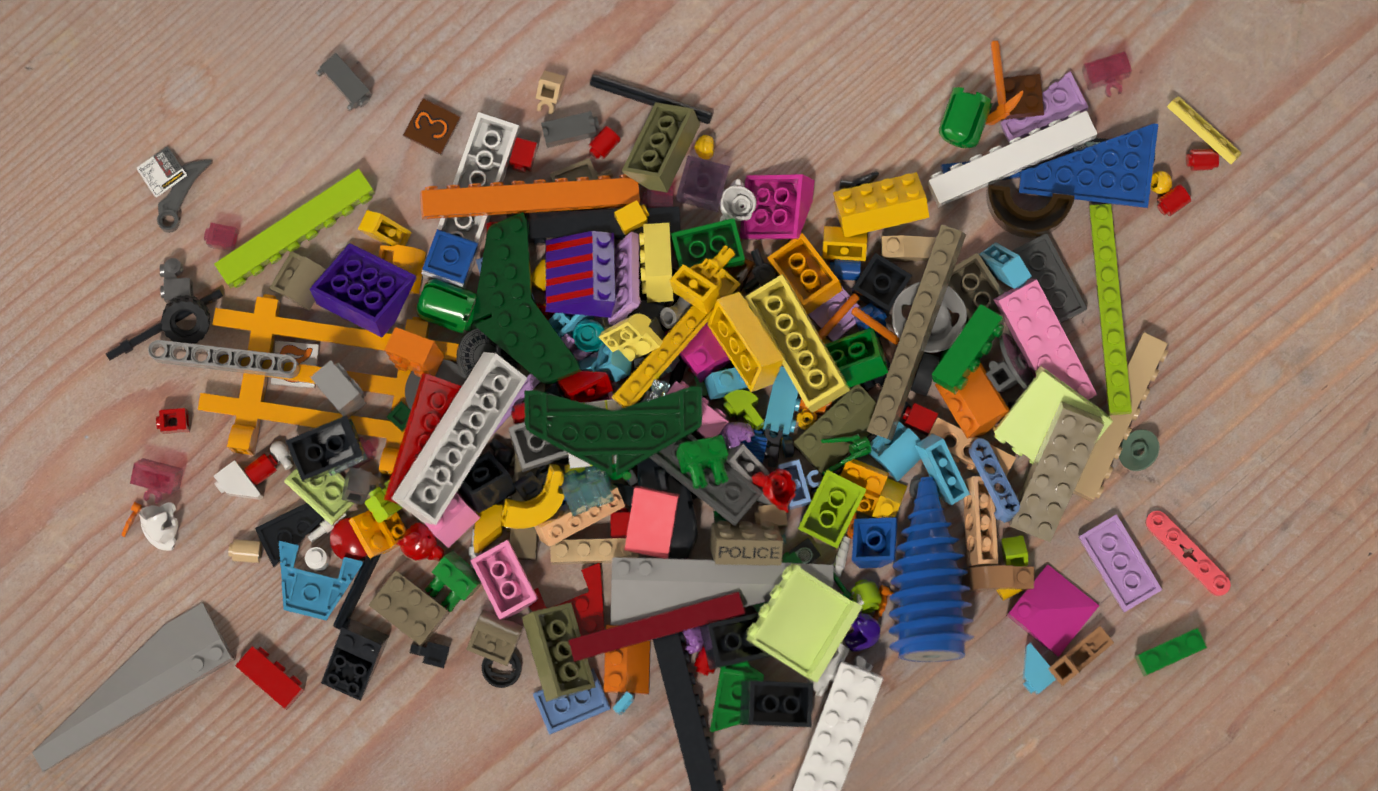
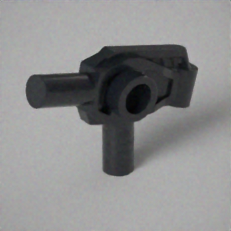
M759 249L750 251L756 267L752 270L754 278L743 287L746 293H749L759 284L764 286L777 278L773 267L768 263H764Z

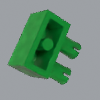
M722 435L679 445L676 456L681 472H690L694 489H699V485L701 488L708 485L703 471L706 468L712 469L716 485L720 484V481L722 484L729 481L724 467L728 452Z
M453 550L445 555L432 570L435 577L425 587V591L428 593L432 590L429 595L436 597L445 585L449 587L452 591L441 602V605L443 607L448 605L446 610L452 612L461 599L465 601L471 597L482 583L475 569Z

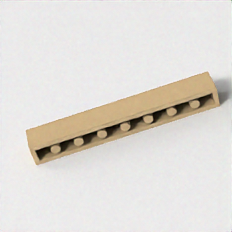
M1145 332L1141 335L1127 365L1132 412L1131 414L1110 415L1113 422L1095 443L1073 494L1090 502L1095 497L1100 498L1104 490L1101 484L1104 478L1109 479L1113 467L1110 465L1113 459L1117 460L1123 449L1120 447L1122 439L1127 440L1132 430L1129 427L1132 419L1136 421L1141 411L1138 405L1141 400H1146L1150 392L1147 386L1150 380L1155 381L1159 373L1156 367L1159 361L1164 362L1168 354V350L1165 349L1168 343Z

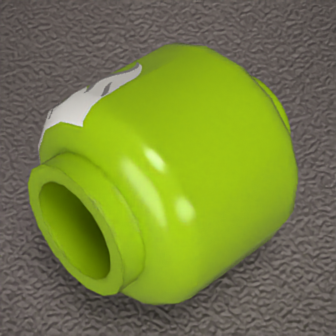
M862 579L857 581L851 589L852 601L863 606L860 611L871 613L879 608L882 597L875 582Z

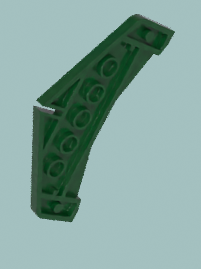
M521 212L493 224L487 230L472 321L476 323L492 316L474 326L544 384H552L582 370L576 357L568 349L533 300L528 235H530L529 222L526 214Z
M688 387L615 411L536 390L524 391L525 427L528 432L613 476L612 456H616V476H619L698 430L702 425V387Z

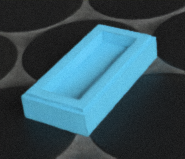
M626 692L613 707V710L619 716L622 715L633 703V696Z

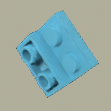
M899 422L892 441L876 436L870 442L872 452L869 455L881 464L882 468L898 482L921 459L915 447V444L921 440L909 428L907 429Z

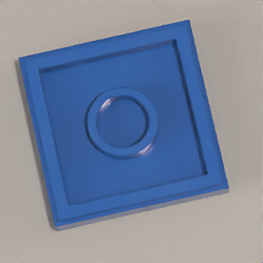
M437 229L422 270L464 285L479 244Z

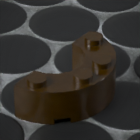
M988 184L986 190L988 209L996 223L1007 232L1024 238H1036L1056 230L1067 218L1075 198L1072 195L1053 193L1046 207L1038 211H1027L1014 203L1010 187Z

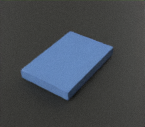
M594 668L591 669L596 686L593 689L546 702L543 690L533 693L549 735L610 710Z

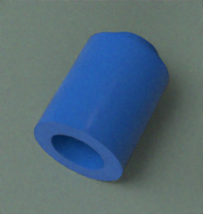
M834 259V262H830V269L838 280L857 281L859 279L861 261Z

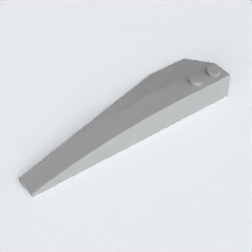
M612 557L611 625L627 624L736 592H740L743 607L768 602L771 599L770 593L772 589L780 584L783 579V571L787 566H791V564L801 566L800 568L829 587H833L834 565L781 563V565L715 564L714 560Z
M199 604L165 624L32 752L43 772L235 660L204 604Z

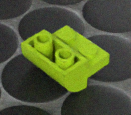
M746 390L732 391L724 396L723 408L730 418L734 416L738 420L743 416V421L750 424L754 430L760 431L763 429L764 421L755 410V407L758 406L757 396Z

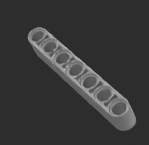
M155 340L148 347L149 355L156 362L162 364L281 378H294L300 372L299 363L292 356L164 340ZM159 347H164V353L161 356H156V350ZM186 350L184 358L177 359L178 351ZM207 352L206 360L198 361L199 354ZM229 355L227 363H219L221 356ZM250 357V364L244 367L241 366L242 359ZM265 360H272L270 368H262ZM286 363H294V367L291 371H284V365Z

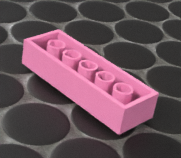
M1031 278L1023 286L1011 289L993 299L1034 378L1036 377L1035 372L1042 366L1089 400L1097 395L1037 279Z

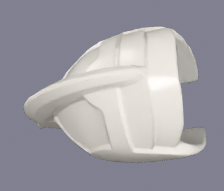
M167 502L160 507L149 505L142 508L139 512L140 523L145 537L153 546L166 551L174 549L173 546L176 543L174 537L178 530V520L174 518L176 508L172 502Z

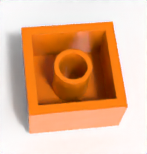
M395 327L384 350L389 356V360L395 363L397 369L404 372L407 369L414 371V374L420 378L422 373L436 376L444 359V354L434 341Z

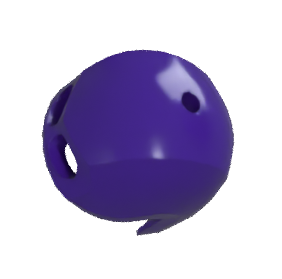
M859 613L851 625L854 631L846 635L844 641L846 646L854 652L872 647L880 638L881 629L879 623L873 616Z

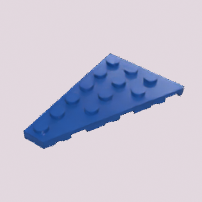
M1154 123L1023 170L1020 174L1018 193L1052 197L1053 193L1075 196V200L1148 208L1159 124Z

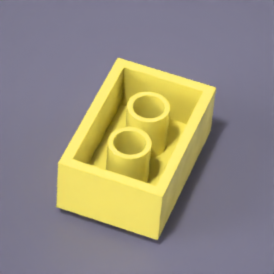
M669 223L643 224L644 233H639L642 294H647V303L673 301V289L669 281L672 278Z

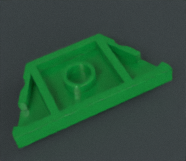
M747 662L720 669L710 732H716L740 724L742 680H764V675Z

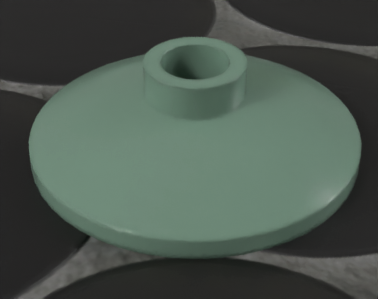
M1148 430L1133 431L1129 434L1127 440L1124 439L1120 447L1123 449L1119 459L1122 465L1131 471H1141L1148 468L1158 457L1160 450L1158 438Z

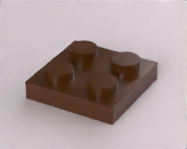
M1040 73L1004 78L1006 102L1020 91L1024 92L1018 104L1010 112V115L1001 120L1044 115Z

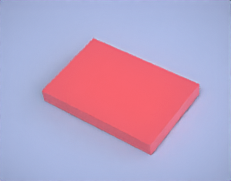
M635 486L625 551L663 559L669 558L679 498L678 494Z

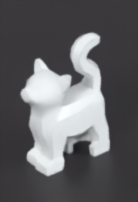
M843 644L839 645L837 652L833 655L817 683L807 679L808 683H813V690L816 692V696L821 697L827 690L829 681L834 682L841 661H845L849 648ZM859 655L855 657L854 666L871 671L873 668L871 664L867 663Z

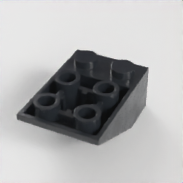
M349 618L341 628L321 684L361 701L383 654L389 635Z

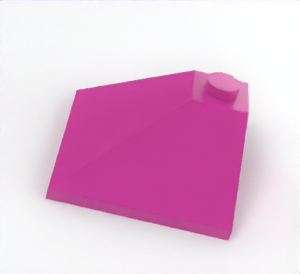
M803 174L746 175L745 188L754 193L757 203L751 218L741 221L739 238L743 240L799 239L813 202L815 180Z
M708 322L680 353V356L700 383L711 373L718 372L731 363V360L708 327ZM671 329L665 331V334L667 335Z
M1047 564L1034 580V589L1026 590L1006 616L1059 657L1099 605Z

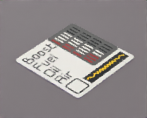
M168 146L137 167L138 172L155 197L160 196L187 176Z

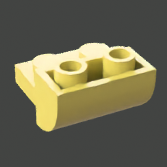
M634 314L603 330L599 335V338L612 352L619 349L630 362L659 348L663 342L649 327L652 320L643 314Z

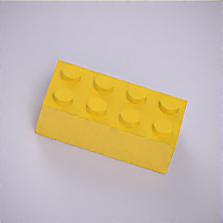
M917 172L833 192L836 213L845 238L929 218L927 198Z
M740 292L717 299L707 325L749 390L753 392L774 384L784 358L781 351L772 342L769 333L762 327L759 318L750 309L748 301L743 298Z

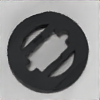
M513 652L512 661L509 664H512V668L515 671L507 675L491 672L492 669L488 665L493 664V661L484 657L481 667L483 677L494 687H509L521 675L522 666L520 659ZM491 675L509 679L505 681H497L493 679Z

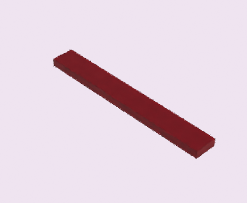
M736 592L568 641L574 662L739 616L745 614L740 592Z

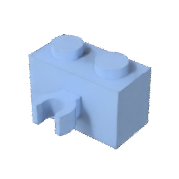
M799 459L778 465L777 469H785L791 473V480L796 484V495L788 505L789 510L810 505L811 498L807 486L819 487L821 481L814 483L811 480L813 475L818 474V470H813L804 477Z

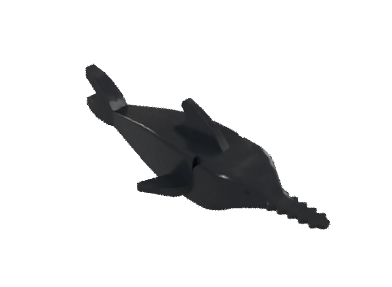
M643 357L634 359L633 372L644 361ZM653 384L638 400L639 403L655 398ZM648 458L637 465L638 486L679 495L668 559L689 560L698 538V526L693 500L698 498V496L651 458ZM614 483L613 485L618 488L622 500L631 508L635 487Z

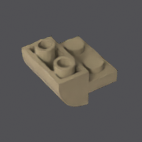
M291 251L271 284L270 289L310 311L315 302L310 288L326 269L307 257H302Z
M483 610L476 622L466 650L508 667L525 627L506 618L499 619L498 615Z

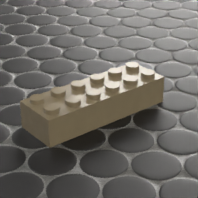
M1061 401L1017 499L1020 504V510L1009 521L1010 527L1051 542L1104 426L1101 417Z

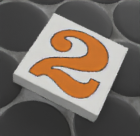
M275 341L274 354L289 355L299 364L317 366L319 345ZM271 378L272 385L315 388V384Z

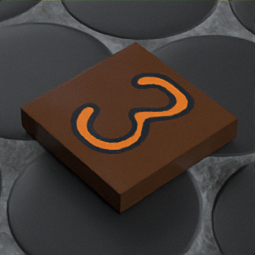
M422 98L403 137L442 155L461 117Z

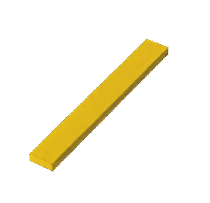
M726 270V275L721 280L722 283L719 291L721 298L731 295L740 286V283ZM692 306L663 338L661 346L648 355L611 398L623 408L635 405L709 321L714 307L706 314L697 307Z

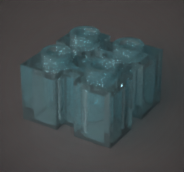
M589 466L585 467V471L578 473V471L573 470L564 475L562 484L563 494L573 516L588 511L590 507L596 505L599 507L614 501L612 484L607 473L596 467Z

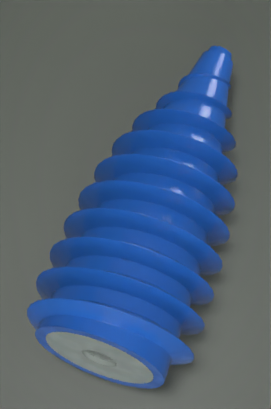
M922 477L921 482L918 483L914 510L908 516V520L911 521L910 527L901 531L902 537L906 538L907 541L896 547V552L904 556V558L893 564V568L901 572V575L894 577L891 580V584L900 589V591L892 594L889 598L891 602L899 605V608L889 613L890 618L899 622L888 630L891 635L898 637V641L893 642L889 648L897 652L900 659L913 662H945L964 658L965 642L975 638L964 633V626L974 622V620L963 617V610L972 606V604L963 601L961 597L962 593L971 588L961 585L959 577L968 573L966 570L959 569L956 561L963 558L964 555L955 553L952 545L960 539L951 537L948 527L952 523H947L943 513L945 508L941 506L937 485L933 477Z

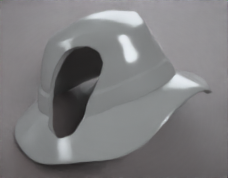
M921 282L915 283L903 290L893 305V328L899 339L907 321L902 315L901 307L904 304L913 305ZM949 286L947 287L924 352L931 353L949 349L962 332L966 323L967 311L965 304ZM947 307L952 312L959 313L960 315L955 326H953Z

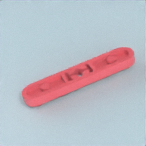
M1153 511L1147 516L1145 521L1147 529L1210 593L1215 596H1223L1230 590L1231 583L1229 578L1166 514L1161 511ZM1181 544L1186 550L1191 548L1193 550L1191 555L1197 562L1190 557L1185 559L1183 557L1184 551L1179 545Z

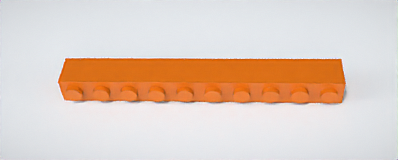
M625 174L619 175L617 179H611V176H599L598 180H589V177H578L576 181L559 178L551 183H546L545 179L534 180L533 184H525L524 181L511 182L512 185H503V182L490 183V186L481 187L480 183L469 184L468 188H460V185L446 186L447 189H438V186H428L420 192L422 220L519 214L521 212L536 213L625 207L636 200L640 204L639 184Z

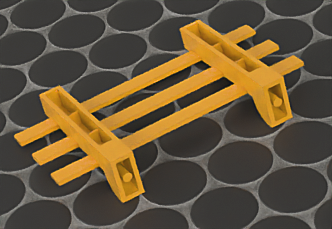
M263 294V297L256 298L254 313L215 308L212 324L214 326L251 331L248 350L273 353L276 335L382 351L385 350L392 335L386 333L383 337H380L368 330L279 317L280 301L276 299V296ZM415 316L412 319L406 320L405 331L428 339L430 329L428 322ZM432 340L444 354L445 360L457 362L456 354L459 344ZM229 355L221 356L219 363H227ZM250 357L243 358L241 366L249 365ZM265 360L262 368H270L272 360ZM286 363L284 371H291L294 363ZM299 364L300 372L294 378L243 373L239 398L200 393L197 409L199 411L236 416L235 424L232 425L227 447L233 453L255 456L261 420L317 428L343 417L340 413L264 402L268 377L315 384L310 377L322 367ZM398 369L397 378L346 371L351 380L353 379L362 391L394 396L391 411L401 401L409 408L405 398V386L412 372L411 370L407 369L404 372ZM352 415L348 419L349 421L351 420L356 434L386 438V445L380 459L379 471L386 476H391L404 432L399 430L391 421Z

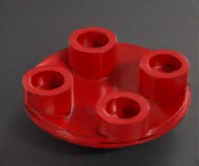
M351 518L342 519L331 531V548L341 559L347 557L360 560L367 553L349 522Z

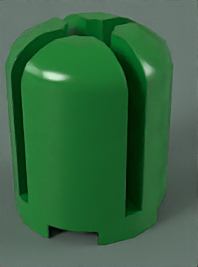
M955 87L952 90L940 123L939 135L944 141L953 146L973 148L979 144L992 104H990L991 99L979 92L976 95L968 92L965 93L963 92L964 88Z
M437 278L431 279L423 287L416 307L417 314L422 320L463 333L477 294Z

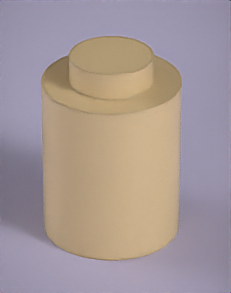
M235 539L233 544H229L228 555L232 557V561L260 563L262 554L261 541Z

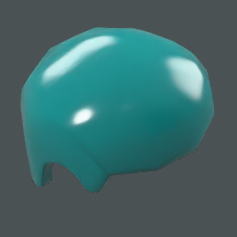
M593 319L579 322L572 332V338L575 340L574 344L578 349L585 352L598 351L604 344L599 338L600 333L605 330L604 327Z

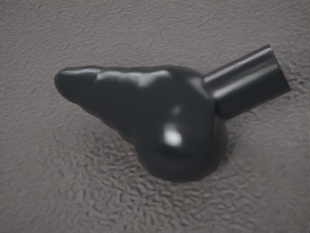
M876 171L857 177L853 181L840 180L839 188L848 189L872 183L879 176V172Z

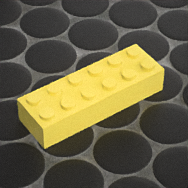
M783 275L745 296L754 315L759 318L762 327L769 333L776 348L781 351L784 358L782 364L806 407L812 413L850 391L789 281Z

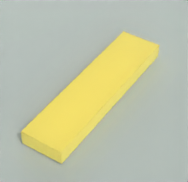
M1177 96L1167 106L1230 164L1240 157L1242 153L1180 97Z

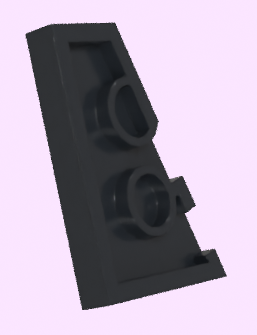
M305 503L256 527L255 530L272 566L275 568L280 563L279 541L299 545L324 518L308 503Z

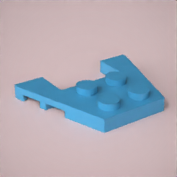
M279 541L283 610L327 620L363 565V561L344 557L339 577L336 579L296 569L294 565L299 545Z

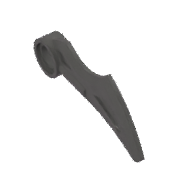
M211 160L195 161L181 166L187 176L172 186L168 196L158 203L159 215L157 217V224L161 230L171 233L178 229L180 219L177 213L195 180L212 164ZM166 216L174 217V223L171 226L163 225V219Z

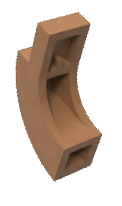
M981 566L962 569L968 571L967 574L962 576V585L971 588L968 591L1034 589V567Z
M1099 626L1048 668V670L1063 686L1114 644V641Z

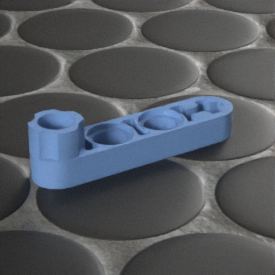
M981 438L976 439L969 447V454L996 506V511L994 512L996 519L1007 523L1020 510L1019 501L988 441ZM977 447H978L979 449L983 448L984 451H983V452L977 451L976 448H977ZM984 465H992L995 472L992 474L986 472ZM994 484H1001L1004 487V492H997L994 489Z

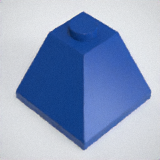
M897 518L854 519L852 562L859 568H881L895 562Z

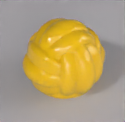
M703 135L695 142V153L701 159L707 160L714 156V139L709 135Z
M1157 171L1152 174V191L1157 194H1164L1171 189L1172 179L1168 173Z

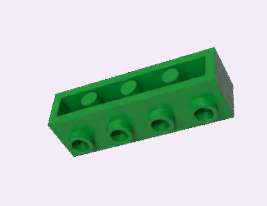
M980 304L932 373L933 381L955 395L959 389L963 390L968 382L967 377L971 372L974 373L980 365L979 360L983 354L987 355L991 350L994 338L999 337L1004 331L1003 317Z

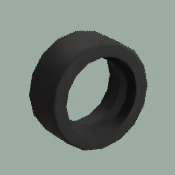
M924 352L911 391L927 396L933 381L932 373L938 366L940 357Z

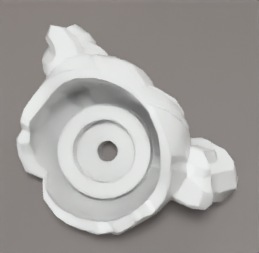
M740 179L733 181L730 187L726 188L722 193L720 209L723 215L720 221L735 218V222L749 220L756 208L757 202L754 193L745 188L744 183Z

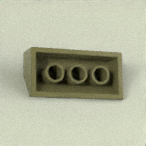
M655 102L622 172L647 189L667 193L700 126L694 109Z
M855 385L795 440L793 446L823 476V471L839 463L850 453L849 445L852 444V441L822 443L821 440L851 437L857 434L860 438L867 437L870 434L867 432L874 413L876 402L860 385Z
M571 603L533 611L522 617L546 702L565 698L596 687L588 659L574 662L568 640L581 637Z

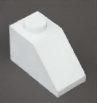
M235 460L214 475L217 480L214 484L221 493L226 492L229 496L258 500L263 498L262 494Z

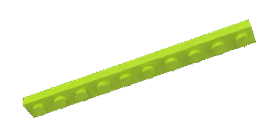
M1111 204L1089 205L1109 415L1131 414Z

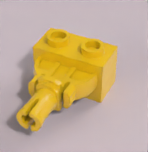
M724 245L713 259L708 260L705 258L701 264H696L691 268L683 264L669 280L673 292L708 314L715 306L717 299L721 298L719 294L721 280L726 275L723 267L735 255L734 251Z

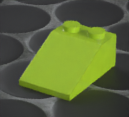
M827 470L798 529L838 548L867 489Z

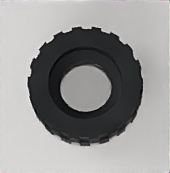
M180 295L175 299H171L166 304L161 318L162 330L165 332V336L170 338L172 342L198 343L199 340L204 338L209 329V309L202 300H198L195 296ZM179 312H192L197 319L196 325L190 330L180 329L175 323V317Z

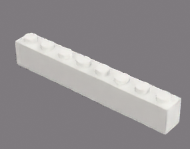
M1080 111L1073 112L1068 115L1069 119L1062 122L1060 119L1048 124L1049 127L1044 130L1037 128L1029 132V136L1026 138H1014L1009 141L1010 145L1003 148L1001 145L989 150L990 153L985 156L978 154L970 158V162L967 164L958 163L950 167L951 171L943 174L940 171L930 176L931 179L927 185L938 208L988 186V184L991 185L1095 139L1097 132L1087 111L1082 113Z

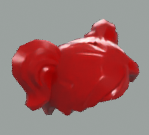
M777 469L768 475L761 472L754 474L751 477L752 482L757 486L763 487L765 497L779 510L788 513V505L796 495V484L791 480V473L785 469Z
M420 522L411 525L405 531L403 538L396 543L400 546L403 554L412 560L427 558L428 560L441 561L445 556L444 550L437 545L436 536L426 525Z

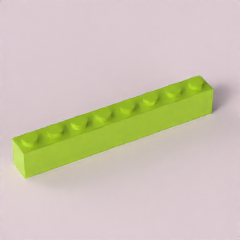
M358 168L214 263V265L231 289L233 287L239 288L246 283L245 279L251 275H259L264 271L263 267L270 263H277L286 252L297 250L301 246V242L306 239L308 241L312 240L319 234L318 231L324 227L326 229L330 228L337 222L336 219L342 215L344 217L354 212V207L371 201L375 193Z

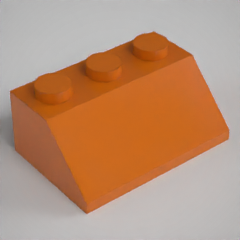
M981 363L974 373L971 372L969 374L966 386L963 390L959 389L956 395L937 383L935 384L967 439L985 435L1010 411L999 392L987 377V372Z
M606 625V629L620 625ZM650 641L605 653L604 693L625 694L628 692L630 694H649Z

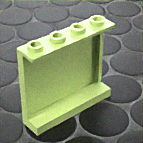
M1040 366L1035 372V379L998 426L994 425L992 428L995 433L994 437L1003 444L1007 442L1012 445L1011 449L1019 456L1024 454L1030 458L1029 462L1033 465L1061 401L1102 418L1104 426L1098 439L1113 421L1110 415Z
M791 564V566H787L783 571V579L780 584L772 589L770 593L771 599L768 604H764L760 609V617L757 622L749 627L746 640L807 679L817 683L863 606L841 595L801 569V566Z

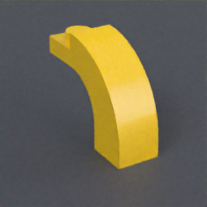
M550 464L544 488L535 498L528 501L505 499L501 515L504 527L517 529L531 528L547 521L557 512L565 497L562 487H559L563 484L564 474L558 465Z

